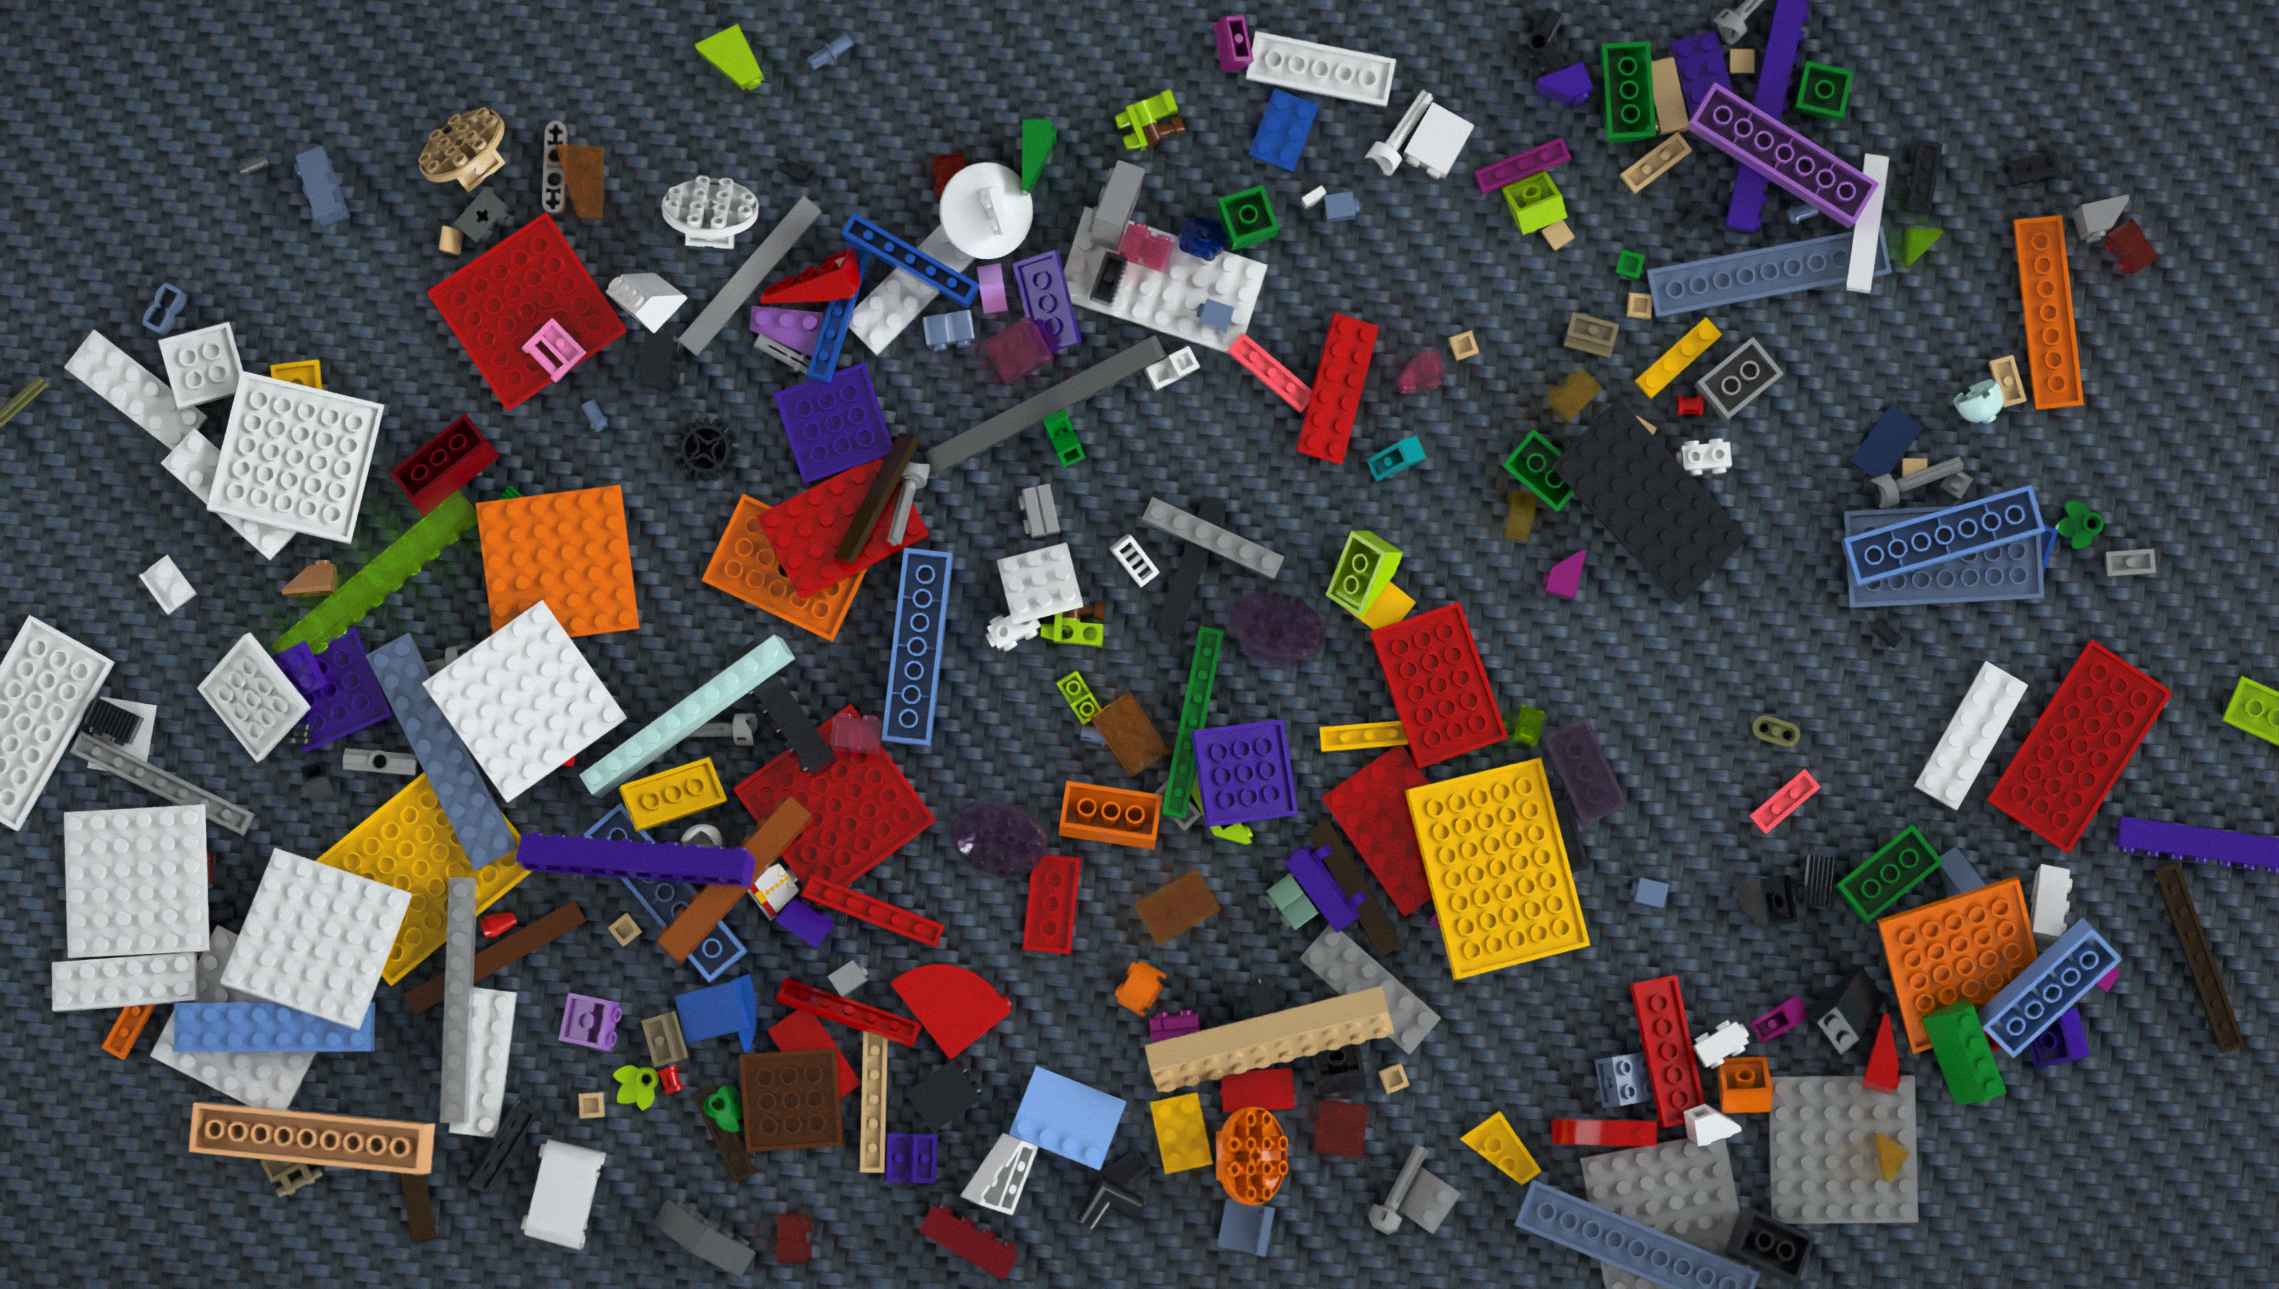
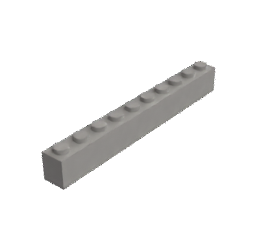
M449 877L440 1123H468L478 883L476 878Z

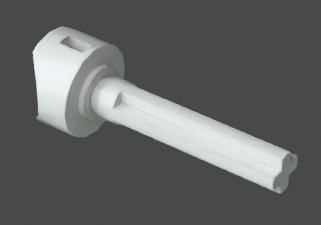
M1422 90L1386 143L1376 141L1365 156V158L1376 160L1385 175H1392L1402 161L1401 156L1396 151H1398L1433 100L1432 95Z

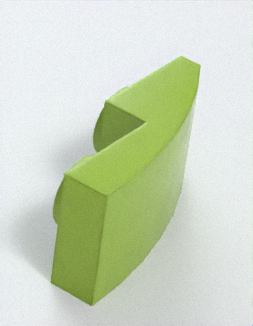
M1077 670L1055 682L1082 725L1103 713Z

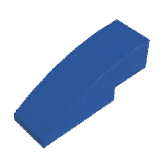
M751 974L731 980V982L740 981L750 1026L749 1029L737 1031L744 1053L752 1050L757 1025V1001Z

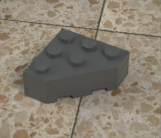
M667 1199L652 1224L691 1253L741 1277L756 1253L748 1247L750 1242L739 1235L736 1238L733 1237L734 1234L723 1227L719 1228L720 1224L709 1217L703 1219L704 1216L693 1209L690 1211L691 1206L678 1199L677 1203Z

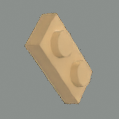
M2011 355L1988 362L1994 382L1995 380L1998 381L2004 395L2002 408L2026 402V396L2014 356Z

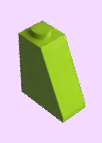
M738 24L695 44L698 53L742 90L757 88L761 85V81L764 80L762 72Z

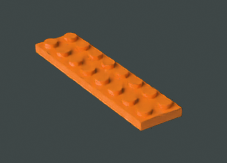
M2062 215L2014 220L2013 228L2034 411L2083 406L2084 401Z

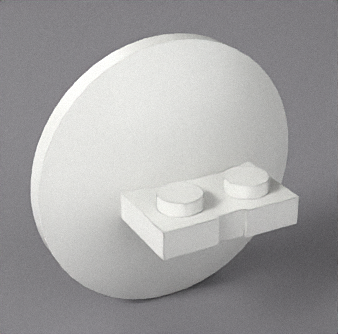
M976 163L961 169L949 180L941 196L939 214L943 231L954 247L974 258L994 259L1012 252L1025 239L1032 222L1033 205L1030 193L1028 196L1022 194V179L1014 171L996 163Z
M699 176L695 180L671 187L662 200V215L665 221L676 230L685 233V245L714 246V248L733 249L734 234L740 233L752 226L758 217L759 210L755 195L745 187L734 183L730 178L709 179L706 176ZM710 183H719V186L710 185Z

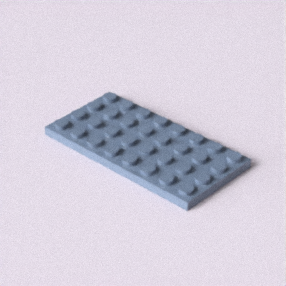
M1955 506L1844 511L1845 538ZM2041 534L1856 588L1847 563L1849 608L2043 599L2044 582Z

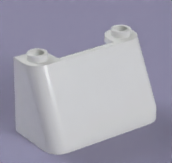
M550 1139L547 1140L546 1144H541L539 1158H542L537 1182L529 1214L524 1215L521 1229L525 1230L526 1236L575 1249H582L584 1247L586 1236H584L585 1232L583 1230L587 1229L590 1207L597 1179L600 1176V1172L597 1170H600L601 1164H604L605 1152Z

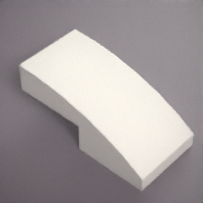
M1187 346L1145 368L1144 372L1154 391H1157L1200 368V365L1190 347Z

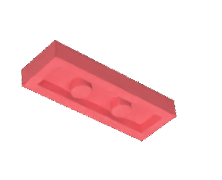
M1803 769L1750 814L1749 817L1764 834H1767L1821 787L1807 770Z

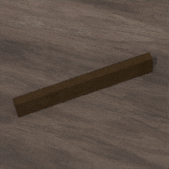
M901 432L898 434L833 556L836 560L852 565L855 564L920 442V439L915 435Z
M1329 820L1309 830L1307 833L1317 850L1328 844L1333 851L1323 860L1347 897L1351 899L1362 891L1368 898L1356 907L1361 914L1358 920L1380 958L1402 946Z

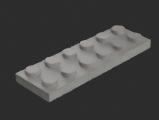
M1331 924L1324 929L1299 958L1341 996L1382 986L1394 1033L1389 1034L1388 1037L1408 1055L1411 1054L1441 1019L1342 931L1336 933Z

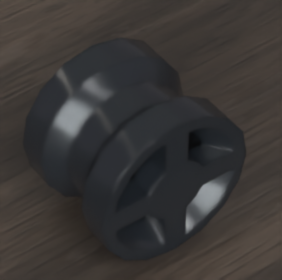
M295 724L291 728L292 736L289 738V744L313 745L311 733L314 731V725Z

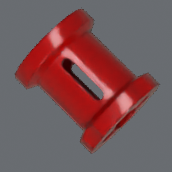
M1678 395L1677 416L1697 414L1698 417H1702L1703 395H1699L1698 398Z
M677 1065L657 1072L665 1089L663 1091L664 1095L685 1088L680 1083Z

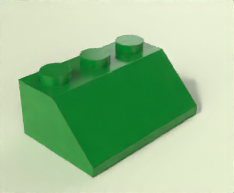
M1534 429L1502 465L1557 513L1574 494L1549 467L1562 452Z

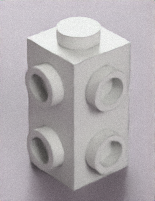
M1722 438L1711 439L1709 444H1699V441H1687L1685 446H1681L1679 452L1676 453V460L1690 476L1702 475V471L1712 470V474L1726 473V469L1732 466L1730 442H1723Z
M1000 615L989 621L991 624L987 627L989 633L985 635L991 647L997 646L998 650L1004 649V651H1008L1018 645L1016 641L1024 637L1026 640L1037 636L1041 625L1038 619L1013 625L1011 615L1005 618Z
M1726 1020L1716 1026L1718 1031L1709 1035L1706 1032L1695 1039L1697 1043L1692 1046L1704 1067L1711 1066L1713 1069L1724 1063L1723 1058L1730 1053L1734 1057L1746 1050L1744 1045L1749 1043L1746 1039L1749 1034L1742 1023L1738 1025L1737 1022L1730 1023L1729 1020Z

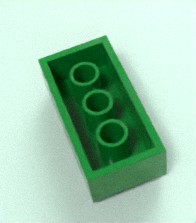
M1912 824L1835 884L1834 888L1863 924H1866L1940 866L1943 861Z

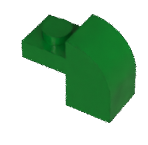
M1065 409L1042 418L1063 468L1085 458Z

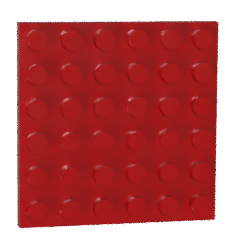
M547 212L427 291L431 300L508 412L554 382L550 378V373L530 353L527 354L522 349L549 320L553 318L586 352L570 370L628 332ZM542 341L536 345L558 369L563 365Z
M851 704L816 728L838 760L815 777L810 771L807 773L803 771L797 762L801 759L797 752L792 754L787 749L733 788L736 795L758 824L766 815L770 818L775 813L773 807L781 798L787 799L789 796L812 815L811 822L781 854L803 886L808 874L811 873L847 887L936 822L931 812ZM815 902L818 907L822 905L818 902Z

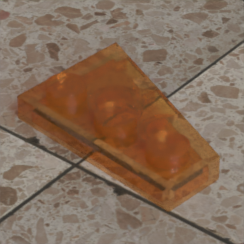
M556 144V151L577 218L602 219L604 147Z

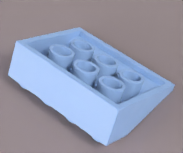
M1036 1066L1009 1135L1100 1170L1127 1101Z

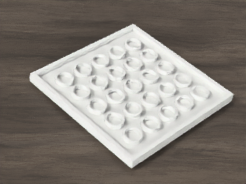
M241 371L207 511L351 544L384 405Z
M543 600L422 683L507 803L627 719Z
M205 805L64 812L68 958L210 951Z
M275 848L220 983L359 1030L411 901L412 894Z
M217 925L209 940L210 951H204L197 963L198 1001L183 1003L276 1002L220 983L239 935ZM173 1010L150 1056L249 1106L288 1110L317 1051L174 1052Z

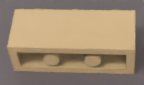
M1674 57L1652 61L1655 125L1658 136L1674 134L1677 131L1678 133L1687 131L1685 127L1688 124V118Z

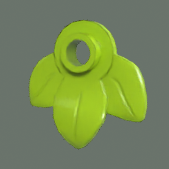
M628 1065L618 1069L613 1074L614 1078L622 1083L617 1095L618 1103L630 1104L637 1102L642 1111L652 1105L655 1099L654 1089L659 1082V1076L653 1068L643 1067L638 1069ZM646 1074L651 1077L649 1084H645L642 1080Z

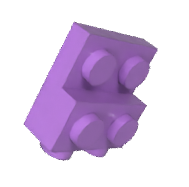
M568 992L559 1040L610 1051V1047L616 1043L617 1039L614 1028L615 1023L621 1019L622 1010L619 1008L620 1003Z

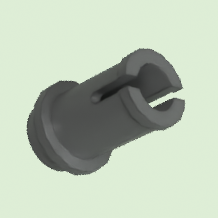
M264 152L244 160L240 158L241 161L237 162L242 176L246 174L250 176L249 173L269 166Z

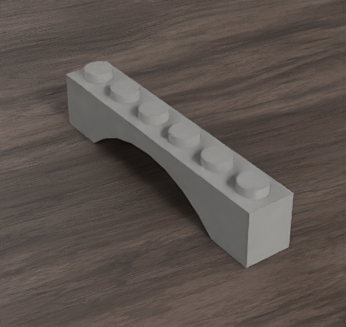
M1154 497L1151 498L1142 518V522L1208 549L1271 581H1274L1284 560V556Z

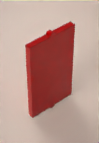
M1292 1068L1251 1070L1242 1074L1233 1073L1225 1075L1221 1078L1222 1090L1219 1093L1222 1095L1223 1112H1236L1244 1107H1260L1265 1110L1295 1108L1294 1090H1296V1087L1293 1086Z

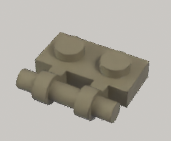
M268 1159L260 1161L271 1183L279 1179L281 1180L283 1186L276 1189L279 1198L287 1194L292 1195L296 1193L298 1188L306 1184L311 1185L316 1182V1179L324 1175L320 1167L311 1171L308 1166L310 1163ZM300 1169L303 1175L291 1181L288 1175Z

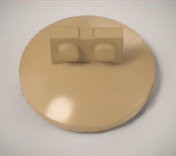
M486 107L461 116L459 114L452 116L448 120V124L430 134V141L418 159L422 174L432 182H447L457 178L463 188L469 193L483 182V179L493 174L505 164V161L495 150L504 134L505 125L502 118L497 112ZM448 126H451L453 130L445 135L443 131Z

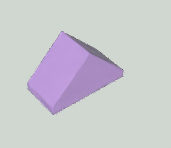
M1001 263L977 267L984 314L1008 311Z

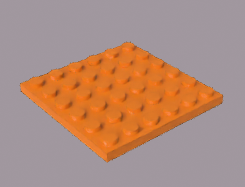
M621 485L476 503L493 634L541 600L544 601L569 637L639 629Z
M2017 876L1877 920L1910 1051L1913 1054L1932 1048L1921 1017L1965 998L1974 1006L1976 1013H1978L2038 958L2020 881Z

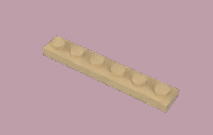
M863 1031L860 1172L884 1173L888 1039Z

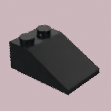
M1859 965L1809 1006L1805 1013L1826 1042L1839 1054H1843L1861 1038L1884 1002L1885 997L1863 966Z
M1349 1044L1337 1050H1325L1311 1056L1319 1096L1367 1087L1359 1044Z

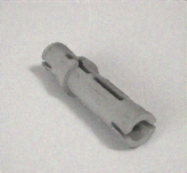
M760 333L753 347L794 367L793 370L796 372L799 370L805 374L807 373L811 360L805 358V354L801 353L800 355ZM774 349L786 354L787 356L775 351Z

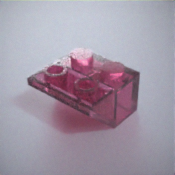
M1440 349L1416 353L1396 380L1394 392L1400 391V394L1403 395L1414 393L1416 388L1424 387V391L1438 389V386L1442 385L1445 379Z

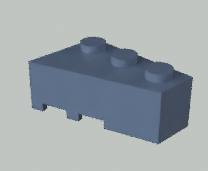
M320 146L295 155L297 163L294 164L298 177L303 179L304 186H302L306 199L310 201L312 207L310 211L314 221H318L322 226H326L350 217L325 148Z

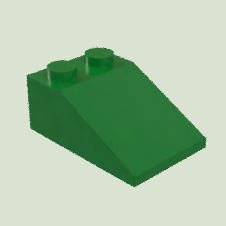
M1023 119L1022 194L1028 196L1029 193L1031 194L1052 153V145H1057V128L1052 126L1051 119Z

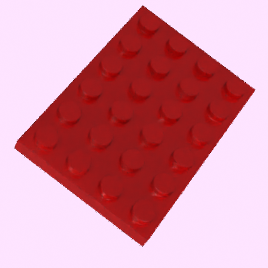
M886 457L855 466L756 516L800 601L904 550V548H908L930 537L912 502L901 545L896 544L894 546L891 545V542H887L902 482L898 481L855 564L840 562L833 557Z
M1460 601L1369 632L1417 770L1508 738Z
M1398 745L1321 797V799L1403 917H1405L1433 898L1405 793L1406 790L1430 784L1419 769L1417 770L1415 762L1403 745Z

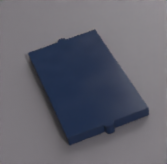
M1891 404L1850 459V462L1860 468L1864 475L1868 474L1872 478L1887 473L1890 474L1924 427L1910 418L1909 413L1905 414Z

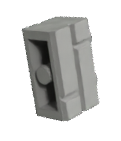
M1050 484L1023 489V496H1018L1021 511L1026 510L1028 519L1023 520L1026 534L1031 533L1032 539L1060 533Z

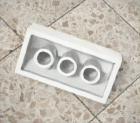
M655 273L622 274L611 281L606 291L624 311L653 333L687 299L683 293Z

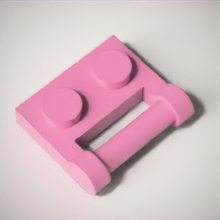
M553 318L522 347L527 354L530 353L550 373V378L555 383L586 354L582 347ZM540 341L563 363L559 369L536 346Z

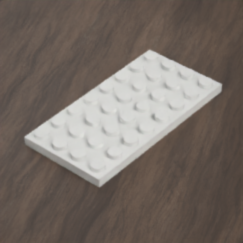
M1084 208L1064 269L1072 304L1227 353L1226 351L1242 332L1246 334L1268 265L1132 221L1128 222L1117 251L1090 242L1092 233L1088 232L1093 209ZM1106 251L1126 257L1128 260V266H1126L1125 274L1121 280L1120 288H1118L1117 297H1115L1112 307L1090 300V294ZM1208 298L1234 307L1227 333L1199 325L1200 318L1196 317L1200 303L1205 304Z
M31 615L28 616L0 665V822L16 831H19L115 663Z

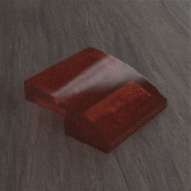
M1320 1100L1314 1152L1362 1158L1368 1106Z

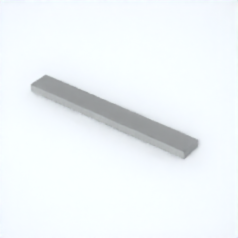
M803 196L678 341L695 356H698L822 214V211Z
M81 730L70 750V753L180 806L205 805L207 819L245 836L255 814Z

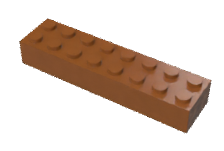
M791 796L787 799L781 798L773 807L775 813L770 818L766 815L757 825L758 831L755 835L749 834L740 844L741 847L748 849L756 859L750 887L709 884L704 891L700 888L691 897L692 904L687 909L683 906L674 916L675 923L671 927L666 925L657 935L659 938L657 941L658 946L679 965L686 960L811 822L812 815Z

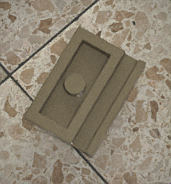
M1573 312L1563 347L1610 359L1619 324Z
M676 1011L641 1021L654 1068L689 1058Z

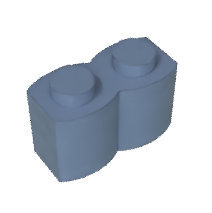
M164 283L155 295L154 304L145 312L143 325L163 337L167 335L174 325L175 315L183 309L187 295L180 289Z
M970 310L923 317L927 347L933 348V351L946 350L947 345L956 344L958 348L971 345L972 341H976Z

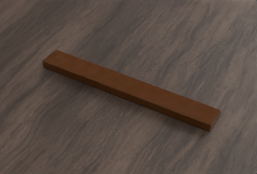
M576 900L477 953L474 962V984L587 922ZM446 971L404 994L415 1016L445 1000Z

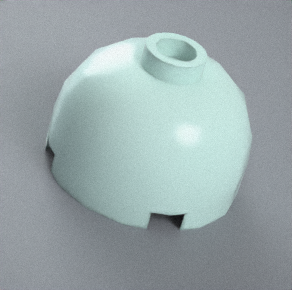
M1993 379L1977 383L1969 387L1971 391L1964 396L1963 392H1961L1954 398L1953 402L1962 417L1970 422L1982 421L1983 424L1990 423L1996 419V414L2001 410L2004 401L2002 389L1998 381L1995 380L1994 382Z

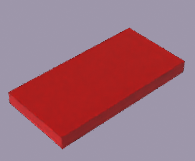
M1033 853L1022 950L1071 955L1081 858Z
M798 1009L767 1030L780 1051L837 1048L840 1098L862 1084L815 1014Z

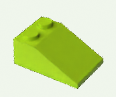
M1351 531L1326 596L1358 617H1363L1394 576L1403 552L1370 531Z

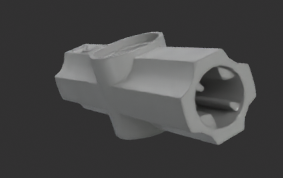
M345 748L343 754L344 770L417 776L419 760L416 754ZM383 755L387 761L386 765L378 769L375 765L376 758Z

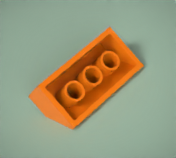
M1066 781L1059 836L1154 850L1162 795Z

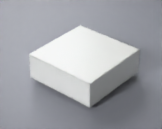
M1321 185L1301 198V204L1305 209L1310 208L1324 198L1326 191Z

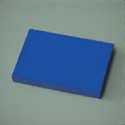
M740 981L675 996L685 1044L750 1028Z

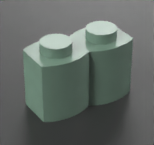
M1290 874L1266 891L1269 896L1265 899L1273 910L1275 908L1280 910L1282 913L1280 920L1287 929L1292 927L1295 931L1318 914L1315 907Z

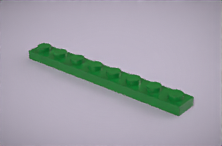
M1204 626L1199 627L1161 815L1186 819L1196 770L1191 731L1202 730L1205 726L1224 632L1222 630Z

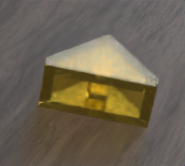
M1513 490L1504 533L1505 538L1528 542L1535 514L1536 494Z
M1873 1133L1883 1182H1891L1910 1152L1884 1134Z

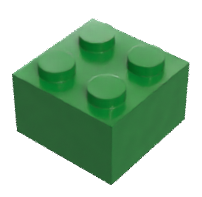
M1806 61L1802 67L1793 113L1840 123L1844 117L1854 71Z
M1263 185L1217 200L1216 210L1231 251L1277 237L1279 227Z

